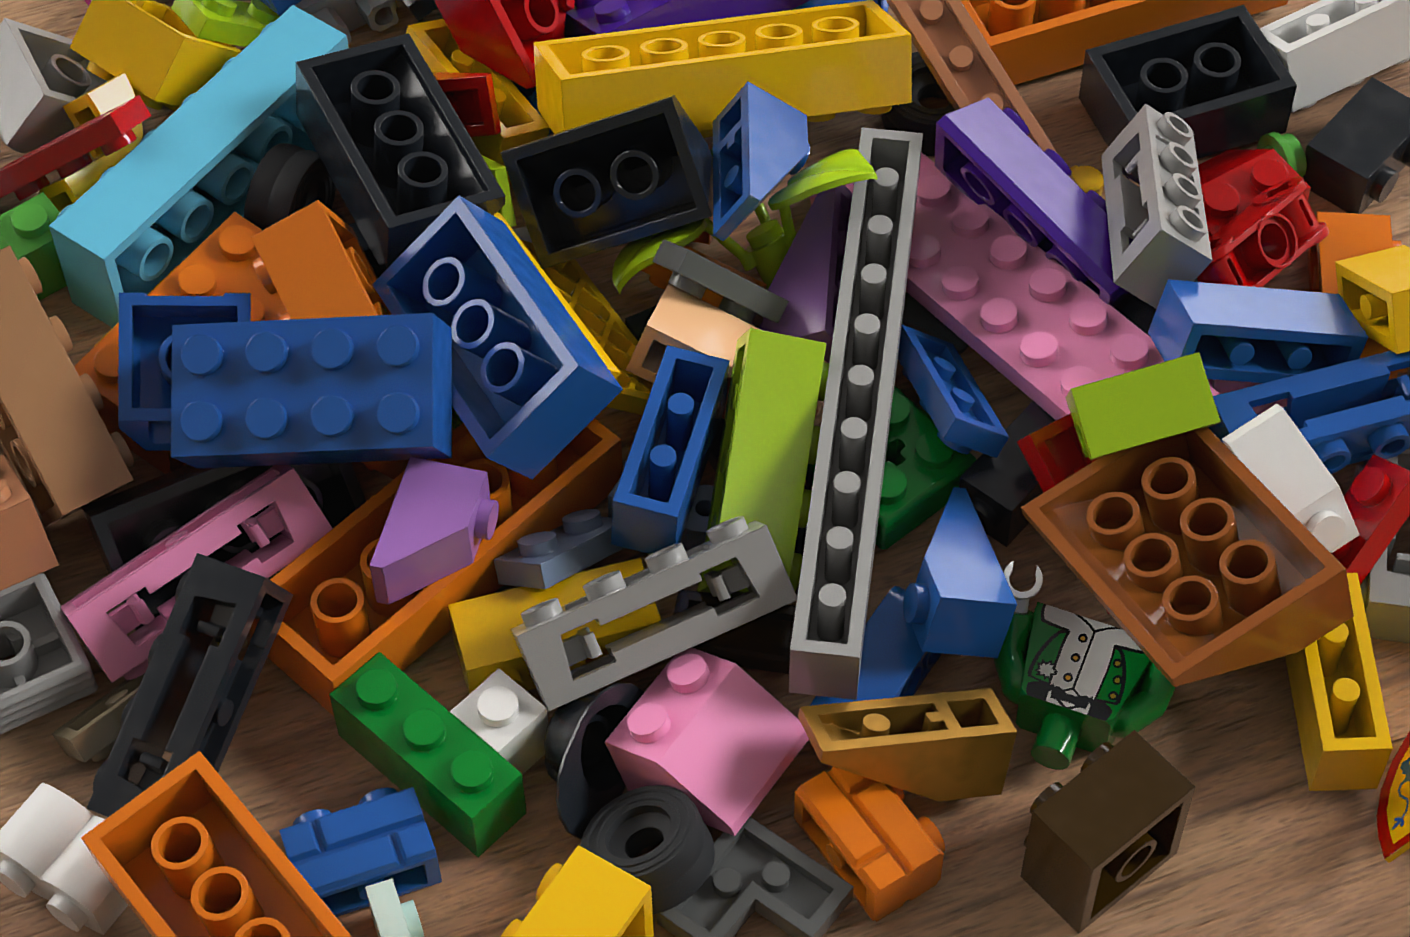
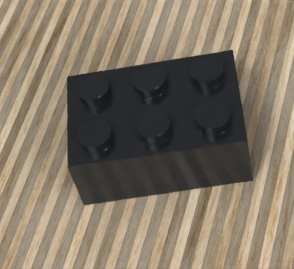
M1241 5L1087 49L1084 57L1079 99L1108 147L1140 109L1147 104L1163 115L1166 112L1176 114L1190 126L1194 134L1197 159L1259 141L1261 136L1271 132L1286 133L1297 84L1246 7Z

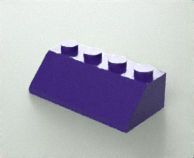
M989 97L945 114L936 122L934 166L963 194L978 205L986 204L1007 221L1019 237L1032 247L1038 246L1046 252L1045 256L1049 260L1052 258L1071 273L1075 280L1083 282L1098 294L1099 298L1106 304H1110L1117 311H1120L1134 295L1116 285L1113 281L1106 201L1093 190L1085 193L1070 178L1072 175L1071 170L1062 157L1049 148L1043 151L1028 137L1030 132L1022 118L1008 107L1001 110ZM1129 237V245H1130V244L1132 243L1133 239H1131V238Z

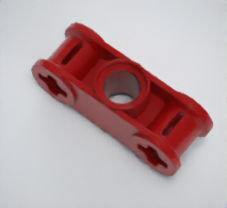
M1301 176L1293 177L1264 190L1253 199L1251 205L1209 238L1213 261L1196 278L1197 281L1263 287L1284 268L1291 265L1303 252L1325 239L1329 234V229L1325 222L1317 221L1305 197L1304 191L1307 188V184L1304 178Z

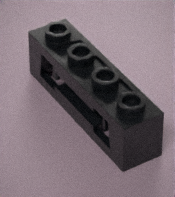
M199 553L196 554L190 570L179 581L175 594L176 603L164 631L154 640L150 648L148 667L138 691L123 710L121 730L109 758L100 766L95 775L93 794L87 809L107 817L111 816L198 751L219 772L293 598L292 593L266 577ZM254 619H259L248 649L241 661L238 659V655ZM213 638H216V642L220 643L218 647L211 645ZM165 751L172 753L169 762L162 758Z

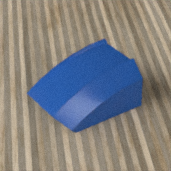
M119 293L118 425L122 432L146 451H171L172 325L251 321V293H224L223 296H147L146 293Z

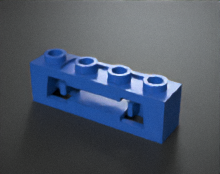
M1387 351L1213 396L1221 422L1208 428L1222 441V438L1260 415L1255 413L1252 409L1253 407L1287 398V406L1282 408H1284L1330 474L1341 470L1346 465L1368 460L1373 454L1384 459L1393 458L1406 449H1410V374L1388 379L1391 371L1410 367V351L1401 354Z

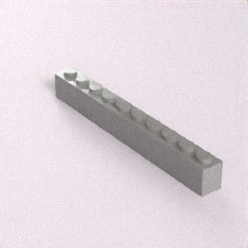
M863 127L861 129L859 152L873 167L878 179L854 182L790 646V693L857 700L918 194L923 133Z

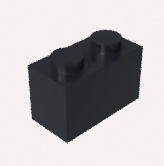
M1372 77L1307 144L1305 151L1307 168L1303 178L1311 187L1310 191L1347 213L1361 214L1373 200L1379 203L1383 202L1394 188L1399 172L1405 166L1410 167V98Z

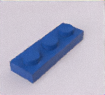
M902 325L898 360L903 367L902 373L912 383L920 397L919 404L929 413L937 427L939 439L948 447L960 453L969 454L972 450L997 458L1009 436L955 346L950 342Z

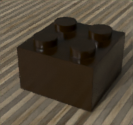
M1135 730L1115 746L1110 742L1100 745L1084 761L1080 770L1081 773L1064 786L1060 782H1055L1048 786L1035 799L1030 808L1032 816L1029 832L1024 841L1026 849L1020 877L1078 934L1177 853L1195 786Z

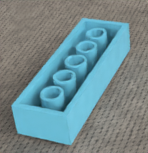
M292 5L276 21L267 24L260 35L236 57L226 61L213 78L196 93L190 94L181 106L160 126L149 131L142 138L140 144L118 164L108 168L101 175L98 182L76 202L66 206L59 213L56 220L49 225L72 303L113 328L119 322V293L148 294L234 211L244 217L246 196L253 175L262 158L273 146L279 143H289L302 147L305 150L317 152L296 115V62L349 49L347 35Z

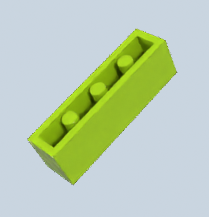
M750 328L737 339L707 530L738 516H744L747 524L756 520L767 525L794 591H796L800 581L802 554L794 553L798 528H805L808 522L812 491L804 489L807 466L808 464L814 465L817 457L821 427L815 426L814 421L817 401L824 402L829 369V363L824 362L826 343ZM706 532L705 542H708L710 539ZM725 561L701 572L702 581L698 582L697 591L711 593L704 575L711 571L722 570L732 565V561ZM746 587L730 594V596L737 597L749 590Z

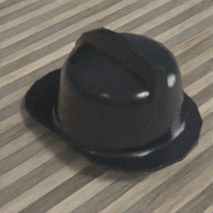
M615 683L599 694L589 693L558 707L547 726L544 740V763L548 775L557 782L556 804L559 819L567 833L578 839H582L584 831L594 815L608 802L623 794L626 787L605 741L644 694L641 689L631 683Z

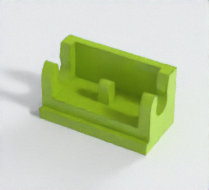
M1199 352L1071 388L1065 397L1085 458L1089 457L1090 461L1200 428L1217 425L1221 422Z

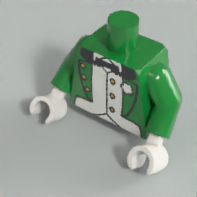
M1014 561L1010 562L1004 570V575L1017 602V606L998 658H993L1003 695L1018 705L1015 723L1021 729L1037 734L1031 749V756L1034 760L1047 768L1063 770L1070 765L1076 747L1093 752L1103 743L1110 742L1112 744L1116 737L1125 738L1133 730L1138 733L1160 718L1166 711L1176 687L1167 680L1123 629L1037 602L1034 613L1028 610L1030 598L1040 591L1043 584L1042 572L1037 565L1035 585L1026 592H1020L1015 590L1010 584V575L1013 570Z

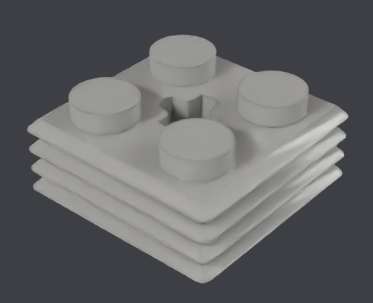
M40 573L0 591V735L88 696L98 689L90 663L67 617L60 609L61 605L44 573ZM15 655V657L9 660L2 661L7 656Z

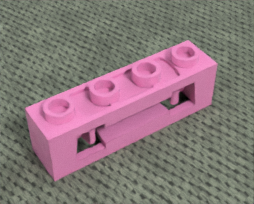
M274 465L61 606L60 609L112 683L121 676L126 680H131L146 672L150 648L154 640L163 633L176 603L174 596L156 609L160 615L155 618L143 599H140L136 592L145 587L149 594L153 593L189 569L197 553L208 556L242 534L237 527L239 524H241L252 543L257 542L260 548L253 553L244 549L225 563L266 577L267 579L289 565L333 529L293 467L289 465ZM269 505V507L266 510L258 514L256 517H251L252 515H254L255 513ZM281 531L282 534L270 541L269 538ZM124 600H126V603H124L120 607L116 608L108 614L106 613L118 604H120L121 602H123ZM140 624H144V626H142L129 636L126 635Z

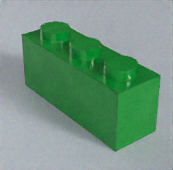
M378 652L329 694L338 735L400 790L413 787L420 807L477 857L482 855L527 813L522 773L382 653Z

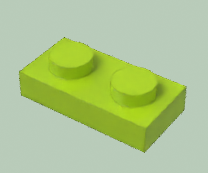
M175 0L171 7L197 38L247 47L260 35L267 24L276 21L280 17L261 0H251L250 3L238 0Z

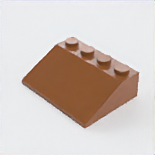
M1208 427L1098 458L1021 507L1023 516L1174 687L1298 653L1354 617L1346 568Z

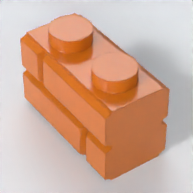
M832 767L829 772L823 771L801 784L797 791H795L794 819L835 873L854 886L853 896L871 920L877 922L902 907L908 899L911 901L937 885L938 881L941 880L945 843L939 830L928 817L921 816L918 819L914 817L903 803L905 795L902 789Z

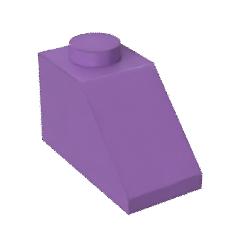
M410 456L369 565L376 602L390 605L474 562L481 539L490 540L492 538L498 519L499 504L498 501L490 499L487 472Z

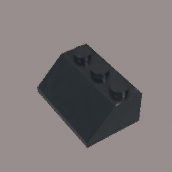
M675 95L500 152L542 269L713 216V158L707 142Z

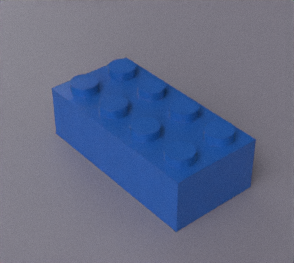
M460 195L372 284L392 315L433 313L452 328L453 408L486 458L530 479H533L623 390L506 224Z
M433 313L172 325L171 457L195 468L398 461L409 460L410 456L421 459L452 458V328Z

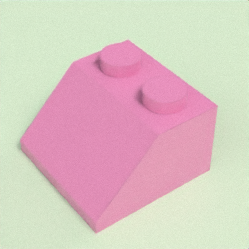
M689 648L673 656L606 739L605 744L628 791L653 785L676 788L694 802L706 825L736 836L809 738L800 720L736 663L695 648Z

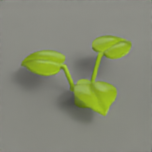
M711 148L710 152L713 157V148ZM845 149L834 153L796 173L789 179L788 186L776 192L769 199L768 205L772 211L779 210L783 227H781L777 219L771 220L763 202L754 210L760 225L746 235V239L750 244L746 250L730 236L725 241L713 236V222L709 218H705L629 242L621 250L614 262L612 270L613 284L621 294L623 287L635 274L654 264L653 259L663 239L684 247L705 231L737 257L745 271L756 267L763 282L767 284L766 287L768 289L797 234L790 205L842 185L869 179L877 180V174L856 149Z

